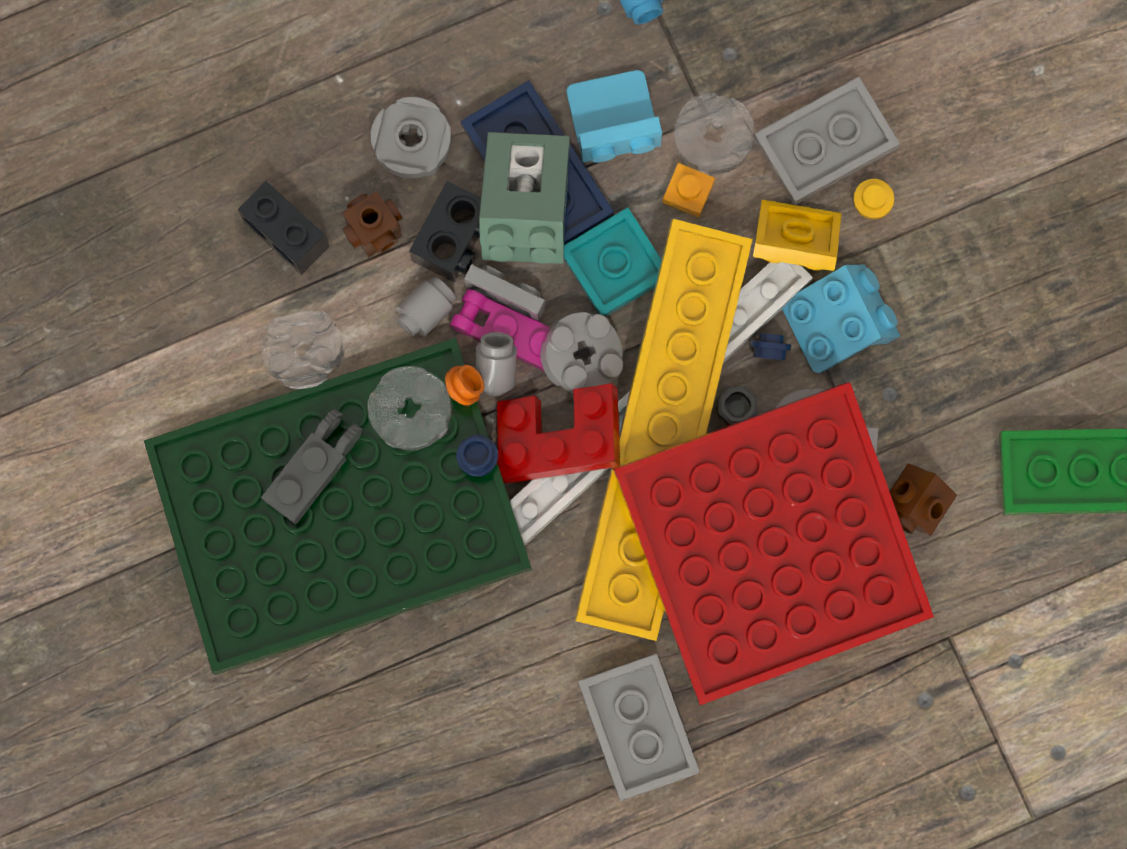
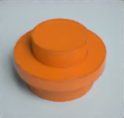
M470 365L454 366L446 373V389L453 400L465 406L472 405L478 401L480 394L484 390V381L474 367Z

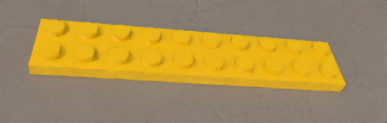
M677 219L671 220L620 429V466L706 434L753 239ZM611 468L574 621L657 641L664 608L613 468Z

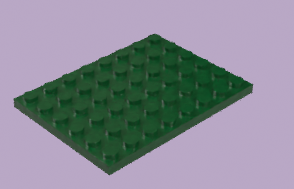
M456 338L144 440L208 661L214 675L532 570L498 464L487 475L474 477L463 472L457 462V449L465 438L472 435H483L488 438L489 436L478 403L475 402L469 406L462 405L453 400L447 392L445 383L447 371L454 366L465 365ZM336 409L343 414V417L338 427L325 442L335 449L344 432L353 424L363 429L362 435L345 456V463L295 525L264 502L261 497L311 433L315 434L321 421L331 410Z

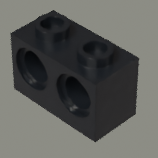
M267 181L238 209L243 222L300 275L329 248L325 234Z
M447 181L409 250L411 261L454 283L459 273L465 275L476 255L472 249L478 238H480L479 216L481 198ZM461 209L471 210L475 214L474 218L466 224H460L453 220L454 214ZM441 244H450L456 248L455 253L447 259H440L434 255L435 249Z

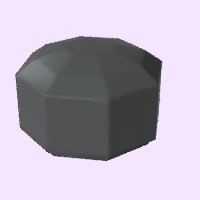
M730 386L719 396L718 416L728 426L756 416L757 397L747 387Z

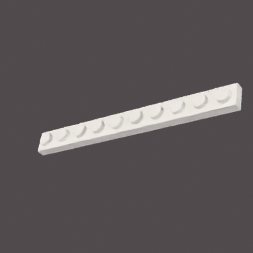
M770 262L741 288L723 363L779 313L798 292L805 289L812 282L813 277L801 265ZM629 392L618 401L619 434ZM609 468L534 479L511 499L510 503L524 546Z

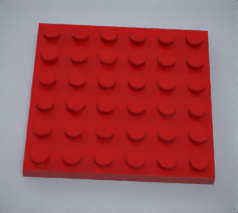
M850 382L842 383L613 468L699 705L934 618Z

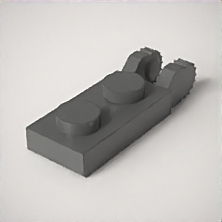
M336 409L331 410L321 421L315 434L311 433L261 497L264 502L295 525L345 463V456L362 435L363 429L353 424L344 432L335 449L327 444L325 441L338 427L343 417V414Z

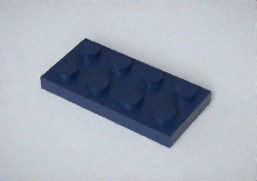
M529 80L460 121L462 128L484 162L488 132L565 136ZM570 143L564 245L614 216L613 209Z

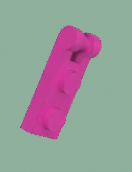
M467 289L461 300L464 305L459 315L454 314L449 326L457 332L479 342L481 337L487 333H505L513 338V344L517 348L518 360L544 371L540 351L542 342H545L550 327L492 301L479 292ZM478 311L489 315L484 327L473 322Z

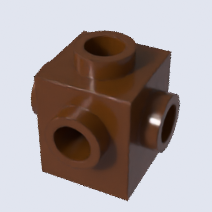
M377 191L369 196L362 194L354 198L347 205L348 210L343 212L347 226L342 228V231L353 248L356 249L361 246L368 258L376 253L381 254L389 250L402 237L398 221L403 219L402 215L390 198L383 201ZM378 215V219L375 223H366Z
M907 463L889 491L903 531L912 534L914 530L930 536L957 497V494L937 474Z

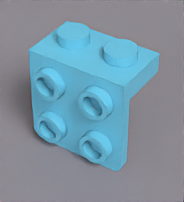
M642 71L625 72L568 86L567 98L582 163L590 161L595 163L605 162L615 158L617 155L631 152L633 154H642L661 146L662 130L659 117L654 116L646 78Z
M844 265L798 292L782 309L811 369L816 373L827 371L871 345L888 344L900 337L896 328L897 318L893 310L887 304H884L878 292L880 286L877 277L865 265Z

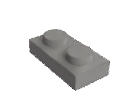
M471 265L464 278L467 289L479 292L492 301L538 322L540 321L546 309L545 300L540 298L541 293L537 289L525 283H520L517 287L505 281V275L493 267L484 265L480 269Z

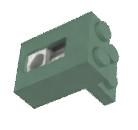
M488 132L479 216L482 260L563 264L570 136Z

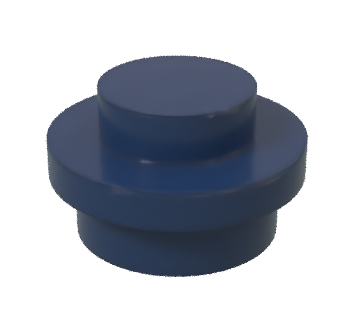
M760 333L759 341L751 340L750 346L754 347L753 357L786 360L787 350L791 351V344L783 343L784 335Z
M472 435L460 443L456 458L463 472L470 476L480 477L487 475L495 468L498 462V451L494 442L488 437Z

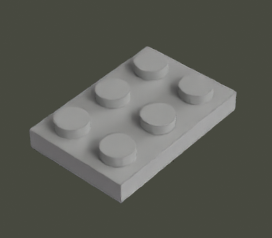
M860 77L853 79L754 134V140L793 205H797L895 151L900 145Z
M657 654L578 681L620 802L700 773Z

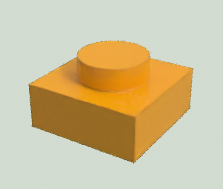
M678 163L662 203L700 218L715 183V177Z

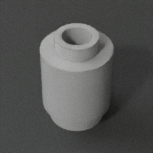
M433 276L428 282L422 281L396 307L400 315L396 320L411 336H415L418 333L425 337L452 310L451 304L456 300V296L443 281Z
M487 333L481 337L480 343L476 346L475 369L480 373L484 381L483 392L490 396L503 395L515 386L517 348L513 344V338L505 333Z

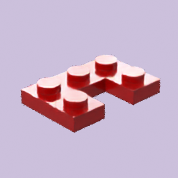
M613 383L573 389L574 428L542 433L541 400L536 396L498 401V467L504 484L619 467L618 388Z

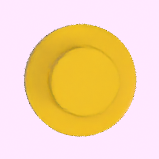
M869 179L862 182L856 188L853 197L854 206L863 217L880 219L891 211L894 204V193L886 182L879 179Z

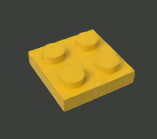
M762 199L753 257L761 258L771 263L784 262L802 265L812 270L825 269L834 271L838 254L842 213Z

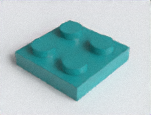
M629 208L624 209L564 245L565 263L600 315L607 317L655 288L662 259Z

